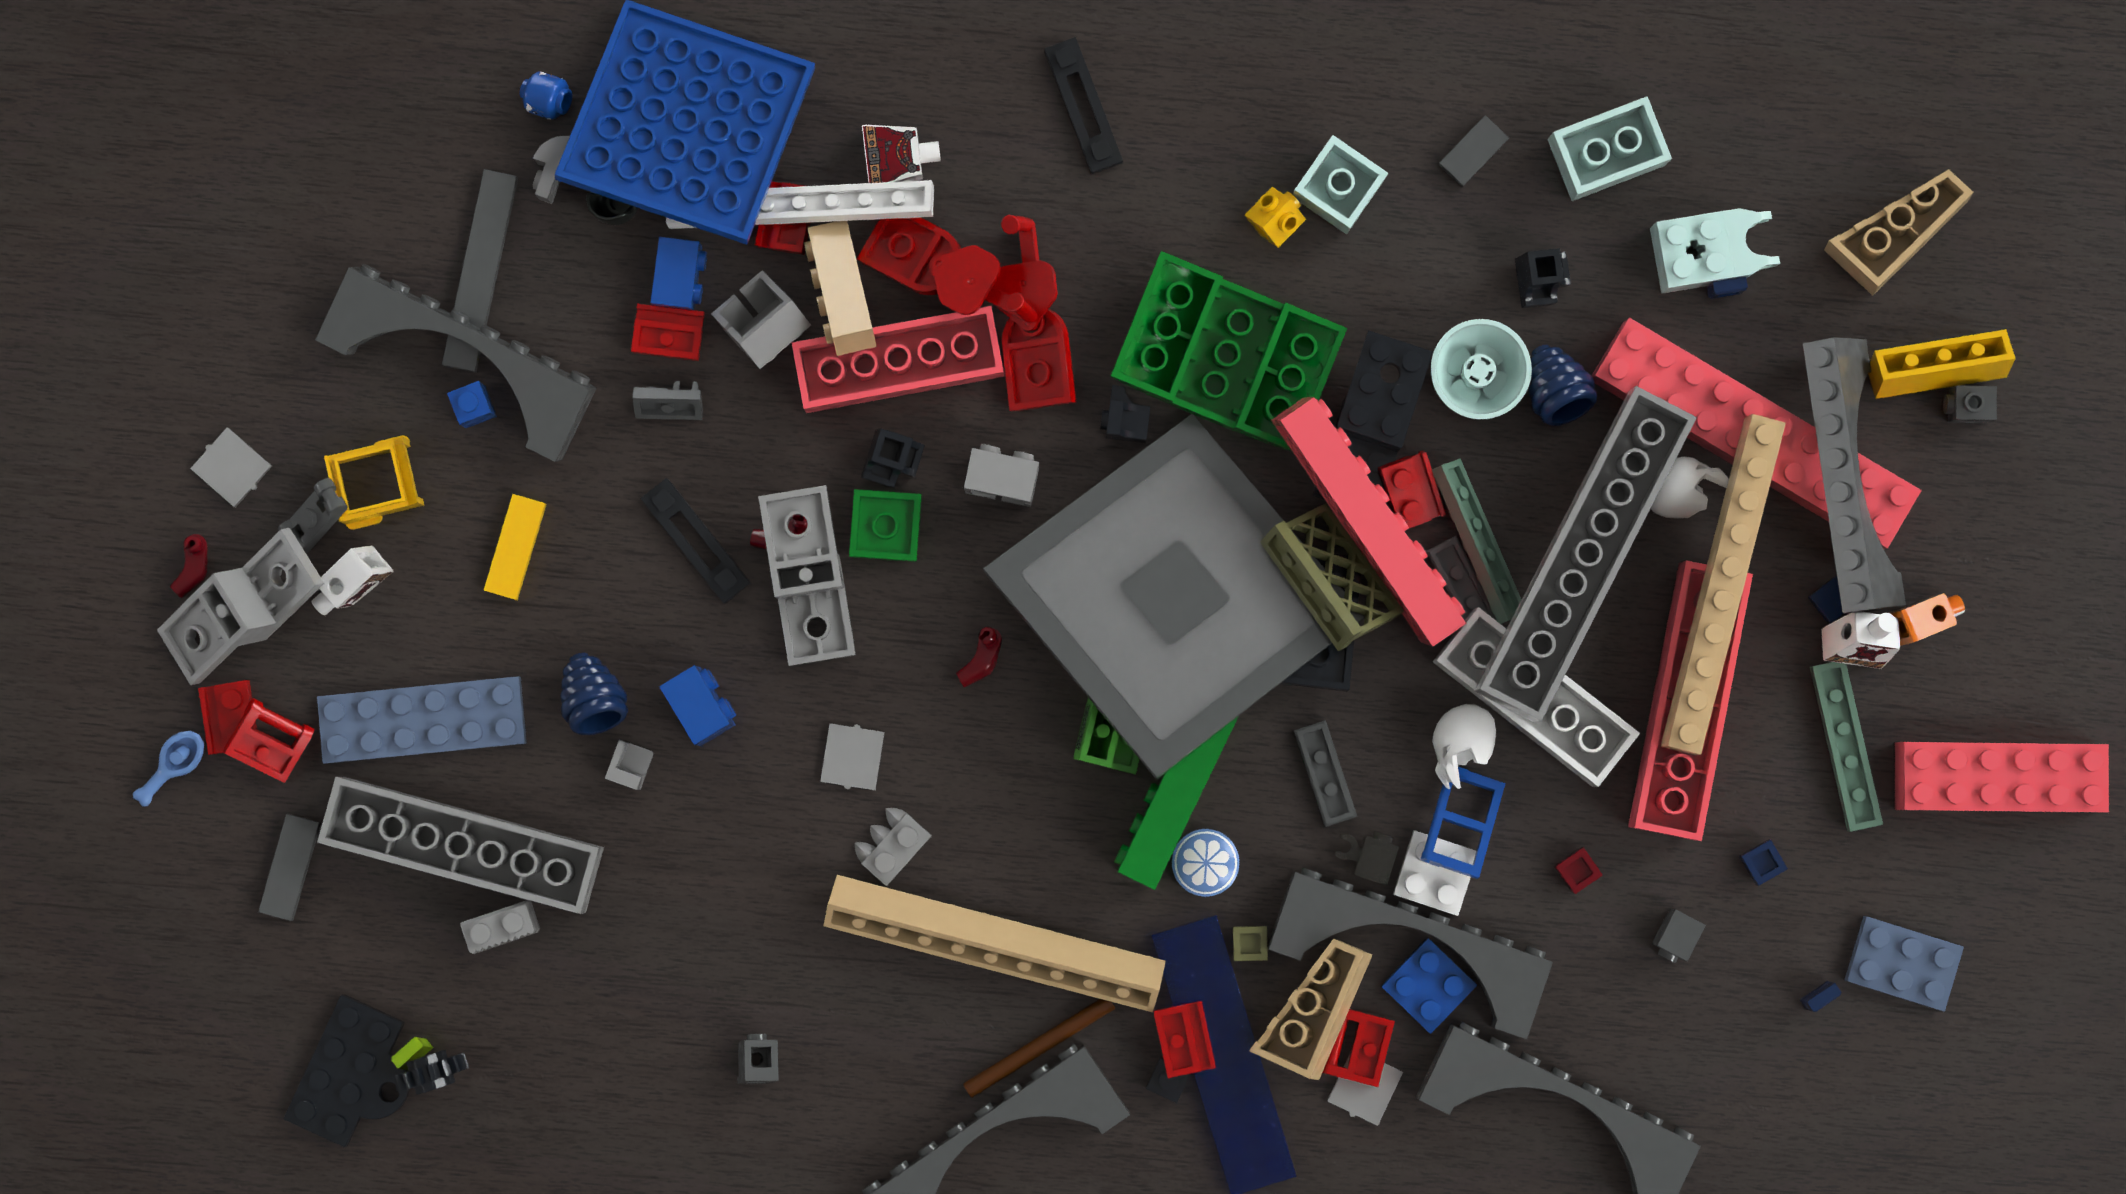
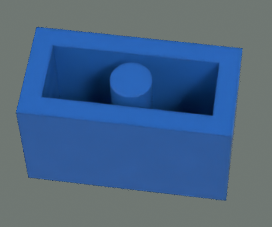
M659 237L650 302L652 305L695 310V304H701L703 285L698 284L699 271H705L707 251H702L703 247L699 241Z

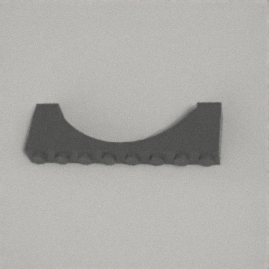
M362 264L361 267L348 268L315 339L316 341L343 355L355 354L358 346L373 338L404 329L433 330L461 339L489 358L512 387L526 423L528 441L525 447L554 462L563 460L597 387L589 384V377L574 370L569 374L559 369L560 363L544 355L538 358L529 353L530 348L518 341L512 340L511 343L500 339V332L491 327L482 325L481 328L472 325L469 323L471 319L469 316L456 310H452L449 313L439 308L440 302L432 297L422 294L421 298L409 293L410 287L394 279L388 282L380 278L381 272L373 267Z
M1833 337L1803 343L1842 612L1849 613L1906 606L1902 574L1897 572L1889 560L1876 534L1866 504L1859 469L1857 447L1858 409L1867 374L1871 373L1867 339Z
M1302 868L1301 874L1293 871L1267 949L1301 961L1303 953L1320 941L1351 928L1371 924H1393L1421 930L1445 943L1471 969L1487 998L1493 1017L1490 1026L1524 1039L1528 1038L1553 964L1552 961L1544 959L1547 952L1527 946L1525 952L1512 948L1514 941L1495 935L1492 941L1480 937L1481 929L1464 923L1460 930L1449 926L1450 919L1431 912L1429 918L1416 914L1418 907L1400 901L1397 907L1384 903L1386 896L1367 890L1365 896L1352 892L1354 887L1352 884L1334 879L1333 885L1320 881L1322 874L1306 868Z
M1461 1022L1458 1028L1450 1024L1416 1095L1418 1100L1450 1115L1453 1107L1473 1097L1500 1089L1527 1087L1557 1092L1582 1104L1607 1128L1624 1158L1633 1194H1679L1701 1147L1692 1141L1695 1135L1677 1126L1672 1132L1662 1127L1663 1119L1646 1111L1643 1117L1631 1112L1632 1104L1620 1098L1614 1097L1613 1101L1610 1102L1600 1097L1603 1090L1587 1082H1583L1581 1087L1569 1082L1572 1075L1554 1066L1551 1072L1538 1066L1541 1060L1525 1052H1522L1521 1056L1518 1057L1508 1052L1510 1045L1494 1037L1491 1038L1490 1042H1487L1477 1037L1480 1030Z
M1073 1044L1058 1054L1060 1061L1050 1068L1047 1063L1040 1066L1030 1074L1033 1080L1021 1087L1019 1083L1014 1084L1002 1093L1004 1100L994 1107L991 1102L985 1104L973 1113L976 1117L975 1120L966 1126L962 1121L946 1132L948 1136L946 1140L938 1145L935 1141L930 1142L917 1152L920 1158L911 1164L904 1160L889 1171L892 1175L891 1178L882 1184L877 1179L862 1189L861 1192L863 1194H936L945 1172L960 1152L978 1136L1009 1121L1027 1117H1062L1095 1126L1101 1134H1104L1130 1116V1112L1086 1047L1082 1045L1077 1048Z

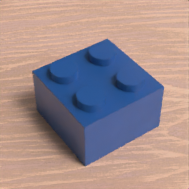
M694 665L659 686L694 745L702 746L736 725L732 718L737 715L727 698H719L715 691L719 684L709 669H702Z

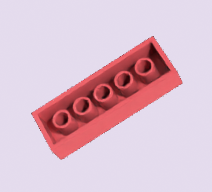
M992 306L981 307L971 315H961L954 312L873 327L877 347L839 356L836 354L834 343L827 344L825 336L792 342L803 409L806 413L1004 377Z
M1895 742V810L2109 812V744Z

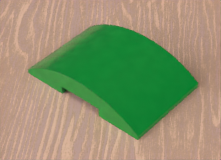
M1160 251L1110 377L1197 417L1291 451L1271 420L1304 397H1315L1319 401L1347 328L1286 302L1284 304L1227 281L1221 275Z

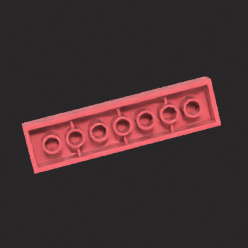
M1315 397L1302 398L1271 420L1336 518L1404 610L1402 615L1419 641L1432 647L1467 624L1462 617L1465 614L1464 608L1454 596L1451 598L1446 594L1443 589L1447 585L1436 568L1432 570L1424 561L1428 556L1417 540L1413 542L1405 533L1409 527L1398 512L1394 514L1386 503L1390 499L1384 489L1379 484L1375 486L1370 481L1367 475L1371 471L1362 457H1356L1348 448L1352 443L1341 427L1337 429L1329 420L1333 415L1322 399L1318 401Z
M1686 560L1678 565L1628 827L1702 841L1753 574L1747 573L1701 755H1691L1661 747L1707 564Z

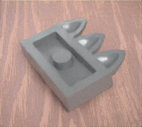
M886 808V817L892 830L881 825L870 826L871 836L877 847L865 842L855 843V852L861 864L885 886L896 877L932 836L908 813L898 808Z

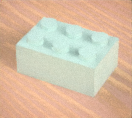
M1648 96L1554 131L1547 139L1571 201L1664 167L1672 159Z

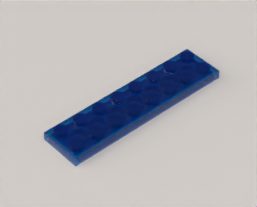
M1217 915L1152 934L1158 958L1166 961L1163 974L1173 1006L1202 1000L1216 1068L1196 1072L1194 1075L1230 1193L1242 1194L1297 1177L1259 1055L1249 1051L1254 1045L1255 1039Z

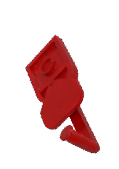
M1006 215L1001 221V227L1007 234H1015L1019 231L1022 263L1001 267L1000 274L993 287L1009 296L1014 293H1020L1037 313V320L1035 322L1026 323L998 308L1009 317L1002 333L1009 411L1015 412L1075 403L1076 396L1068 330L1063 319L1056 312L1049 309L1058 295L1054 268L1048 262L1039 260L1035 222L1031 218Z
M921 217L879 219L856 258L860 263L922 295L938 294L939 300L944 306L961 315H971L977 312L985 300L1026 323H1033L1037 320L1036 311L1024 300L1023 295L1014 293L1009 296L993 287L1001 270L1000 262L993 254L976 245L961 248L958 241L949 232Z

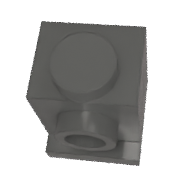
M748 1034L747 1040L738 1043L739 1077H737V1084H771L779 1081L778 1040H767V1034ZM752 1053L760 1057L758 1066L751 1063Z

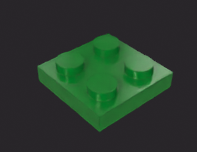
M854 489L849 557L917 562L922 494Z

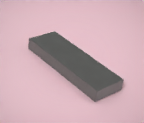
M1457 536L1425 551L1433 567L1438 570L1447 585L1444 588L1451 598L1454 596L1464 608L1465 614L1462 615L1464 620L1477 607L1496 620L1495 615L1491 612L1482 585L1476 577V572Z
M1326 720L1294 730L1296 742L1324 827L1358 817Z
M286 814L258 912L289 921L294 920L321 822Z

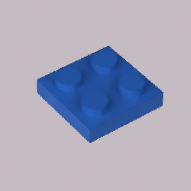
M1426 938L1381 985L1430 1034L1477 986L1429 938Z

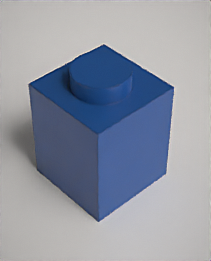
M480 381L447 393L457 421L464 428H469L497 417L486 386Z

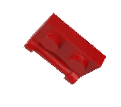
M253 698L248 703L243 717L223 751L224 754L285 783L312 738L314 728L306 724L301 726L263 707V702ZM256 719H259L295 737V740L290 746L252 726Z
M1349 1009L1322 1073L1378 1087L1395 1021ZM1348 1020L1358 1022L1348 1065L1345 1068L1337 1064Z

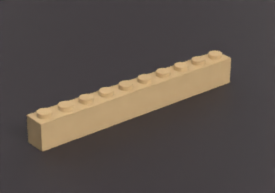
M1755 414L1744 418L1661 747L1691 755H1701L1785 422Z
M840 875L836 877L823 925L824 927L1149 1012L1154 1010L1166 962L1151 956Z

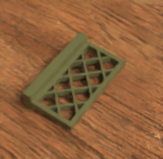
M1326 503L1287 523L1282 521L1274 525L1260 541L1338 651L1347 647L1353 640L1399 617L1404 612ZM1321 516L1328 525L1329 532L1315 528V518ZM1291 530L1306 534L1305 544L1300 543ZM1313 537L1327 541V552L1312 547ZM1334 546L1344 547L1348 553V559L1334 555ZM1311 556L1326 561L1325 571L1317 567ZM1333 564L1347 569L1346 579L1332 574ZM1354 571L1365 576L1368 586L1353 582ZM1331 583L1345 588L1344 598L1337 595ZM1352 591L1367 596L1366 606L1352 602ZM1374 599L1383 601L1389 612L1383 613L1373 609ZM1350 611L1365 615L1363 626L1360 627Z

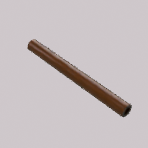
M1098 999L963 1083L966 1091L973 1098L1115 1010L1114 1004L1111 1001Z

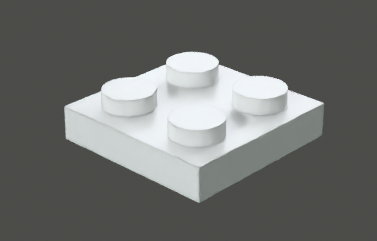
M1413 830L1393 895L1458 916L1471 877L1421 861V855L1424 851L1428 835ZM1437 838L1433 851L1473 865L1476 850Z

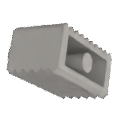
M530 900L460 923L468 950L472 954L538 933L540 930Z

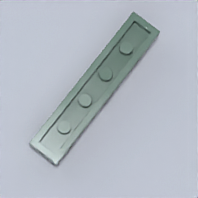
M1461 459L1432 469L1437 487L1443 495L1450 517L1456 525L1463 542V547L1468 553L1475 569L1476 577L1482 585L1491 612L1500 624L1511 620L1522 599Z
M1829 662L1811 666L1810 672L1847 832L1883 825L1847 665Z

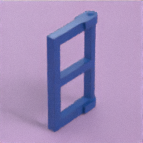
M1458 767L1460 781L1493 792L1485 822L1482 823L1445 810L1453 783L1449 782L1450 789H1447L1442 784L1420 860L1478 879L1505 783ZM1442 820L1481 833L1473 865L1433 852Z

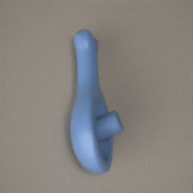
M183 731L171 736L161 748L156 773L143 787L133 792V799L139 801L141 806H148L152 801L153 795L167 780L183 776L194 770L204 753V742L200 734L192 731Z

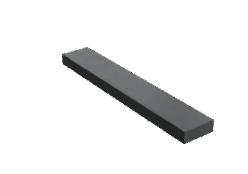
M485 169L483 171L454 310L471 318L469 323L478 328H481L482 325L487 326L518 177L515 175ZM448 334L442 365L477 373L481 352L467 342Z

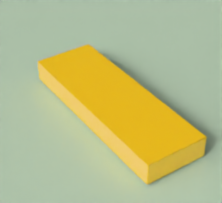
M512 494L484 591L518 601L547 505L546 503Z

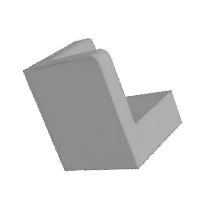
M619 740L605 779L635 790H641L654 755L653 751Z

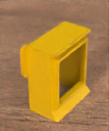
M397 436L377 441L371 446L324 456L328 477L332 479L336 486L335 492L338 497L344 499L348 506L347 510L338 519L339 522L346 524L349 529L355 530L379 524L383 519V515L424 506L423 499L417 495L407 448L411 447L407 436ZM391 452L401 498L350 510L339 464Z

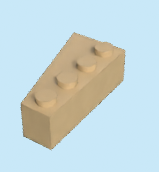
M1948 169L1911 191L1907 196L1896 202L1894 201L1880 212L1868 219L1862 220L1841 235L1830 239L1824 251L1873 296L1968 202L1974 192Z
M1333 939L1309 970L1307 977L1298 989L1294 990L1288 998L1286 1005L1277 1017L1272 1019L1266 1027L1265 1033L1254 1043L1249 1051L1304 1077L1319 1080L1372 958V954L1343 941Z

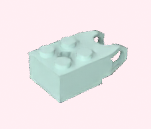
M1738 208L1656 222L1650 228L1661 294L1705 287L1714 281L1745 276L1748 278L1759 270L1778 266L1780 264L1779 256L1758 255L1753 253L1746 244L1748 229L1772 219L1771 211L1755 212ZM1690 246L1694 247L1698 252L1696 259H1694L1693 254L1686 253Z

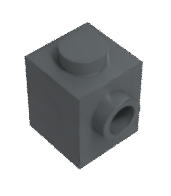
M1954 386L1948 389V394H1945L1943 398V412L1948 414V423H1990L1997 420V386Z

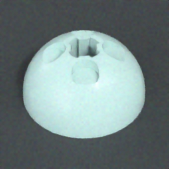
M1489 319L1468 320L1451 328L1438 342L1431 360V379L1439 398L1455 413L1471 419H1490L1507 413L1524 397L1531 380V359L1522 339L1508 326Z

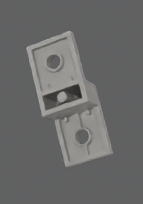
M823 485L758 496L774 597L778 599L788 665L795 666L855 656L856 652L841 559L836 548L827 486ZM801 515L806 518L808 525L802 534L790 532L788 523L793 516ZM813 618H822L827 625L825 633L820 637H813L808 632V623Z
M290 528L280 529L242 568L213 573L157 631L189 684H199L238 646L267 640L324 582ZM282 569L285 571L286 574L285 583L281 580L280 577L282 574ZM197 632L200 636L199 645L195 641Z

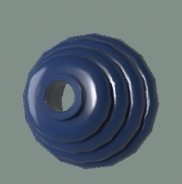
M1545 344L1532 351V357L1530 358L1532 372L1529 396L1531 397L1532 410L1541 417L1543 422L1550 426L1567 424L1577 420L1593 408L1597 401V392L1594 389L1595 382L1582 365L1575 362L1568 354H1564V351L1559 347H1550Z
M587 653L573 655L563 669L564 678L561 684L562 691L560 695L562 717L568 723L571 730L580 735H594L616 727L626 718L628 712L625 690L619 685V681L610 673L609 669L602 665L599 658L589 656Z

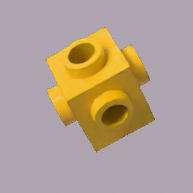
M1271 187L1245 214V217L1258 234L1277 248L1306 220L1298 209L1301 206L1298 199L1287 191L1283 194L1274 187Z

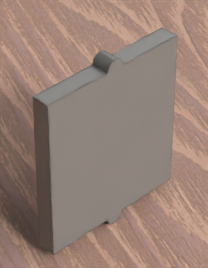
M227 427L212 445H206L205 453L190 469L236 508L251 490L257 489L256 484L270 470L272 465Z
M829 724L820 782L844 785L845 789L857 787L876 790L885 732L862 729L858 724L854 725V727Z
M1349 1053V1056H1348V1058H1347V1060H1346V1062H1345V1064H1344V1066H1343V1067H1345V1068H1347L1348 1061H1349V1057H1350V1053ZM1384 1063L1378 1087L1338 1077L1327 1101L1348 1111L1351 1117L1358 1116L1378 1126L1403 1072Z

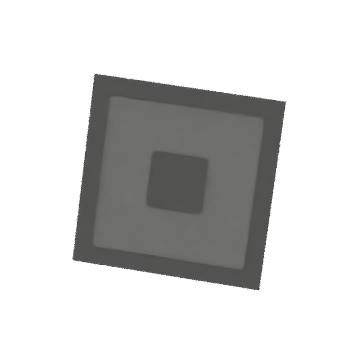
M1193 414L1189 415L983 568L989 579L1156 780L1332 644L1260 543L1274 525L1284 520ZM1311 556L1312 560L1317 565V567L1320 570L1325 571V568L1320 564V562L1315 557ZM1331 583L1337 595L1344 598L1345 592L1343 589ZM1350 611L1358 623L1365 618V615Z

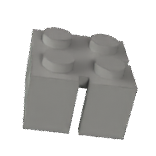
M763 270L739 289L758 313L756 317H752L735 295H732L711 313L729 337L759 369L772 361L778 353L791 342L798 339L811 326L795 303Z
M981 444L980 449L972 448L964 484L965 494L994 500L996 495L1002 496L1001 501L1031 507L1039 472V462L1034 461V455L1014 451L1013 456L1001 454V448Z

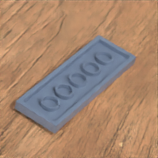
M520 676L317 696L323 764L527 744Z

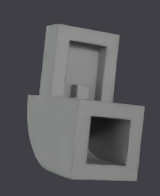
M570 136L551 138L543 143L534 154L533 159L538 165L544 166L543 171H537L533 182V189L536 190L535 195L541 201L550 204L554 201L560 181L555 180V172Z

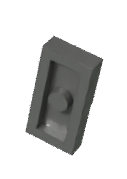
M675 381L673 390L657 387L633 388L632 399L635 419H703L702 395L697 382L692 383L691 390H681L680 381Z

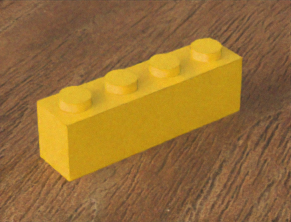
M2005 329L1875 350L1870 361L1871 373H1868L1875 399L2007 378L2016 358L2007 330Z

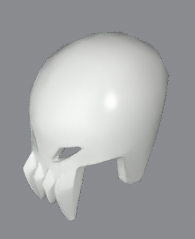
M1678 457L1668 473L1651 510L1655 514L1666 518H1690L1692 515L1707 508L1708 498L1703 494V488L1698 486L1700 481L1707 479L1727 488L1729 478L1720 468H1710L1695 458Z
M1475 704L1460 705L1446 712L1438 721L1433 733L1432 743L1438 760L1435 771L1447 789H1450L1449 782H1452L1457 789L1461 788L1458 765H1466L1472 759L1477 764L1486 765L1493 753L1496 738L1494 718L1488 710Z

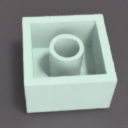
M1332 135L1295 188L1293 195L1301 204L1345 234H1348L1384 182L1388 172Z

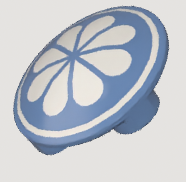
M1199 829L1190 832L1179 841L1173 852L1172 869L1176 880L1186 891L1197 896H1214L1228 889L1236 879L1239 871V855L1233 842L1223 833L1212 829Z

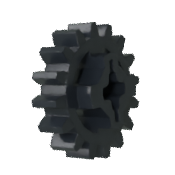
M442 1050L406 1062L409 1071L392 1077L397 1092L414 1087L416 1095L454 1083L455 1078L453 1074L465 1070L469 1066L465 1053L447 1057L446 1050Z

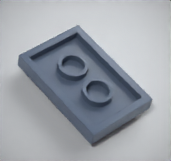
M1863 916L1844 981L1945 1012L1964 947Z

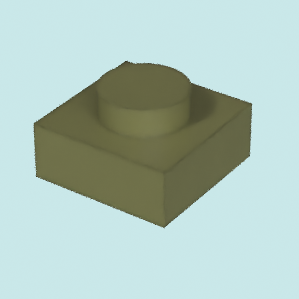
M1232 926L1233 961L1268 960L1267 926Z

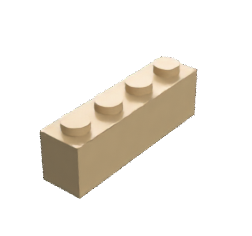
M834 221L808 227L810 241L804 242L808 262L815 261L816 268L810 269L814 289L821 288L822 296L816 298L821 317L828 316L829 323L823 324L827 344L834 343L837 356L877 347L848 222Z

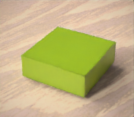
M414 1037L391 1057V1061L398 1069L408 1070L406 1062L425 1056L434 1047L427 1039Z

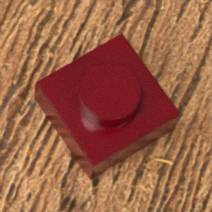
M1584 847L1579 848L1554 866L1573 894H1577L1603 876Z

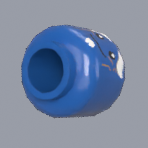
M538 71L529 79L523 81L520 88V97L523 98V106L528 113L554 120L560 117V115L566 114L572 102V91L569 89L565 79Z

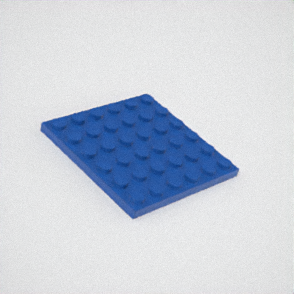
M625 0L555 172V180L747 245L815 71V63L630 0Z

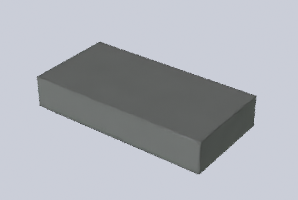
M1485 115L1438 165L1463 187L1509 140V137Z

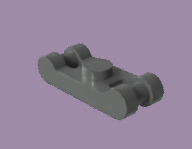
M325 478L317 482L313 488L314 492L289 520L283 522L278 527V531L290 528L306 554L311 551L348 508L344 499L337 496L335 492L336 486L331 478ZM301 530L304 532L303 536L299 533Z

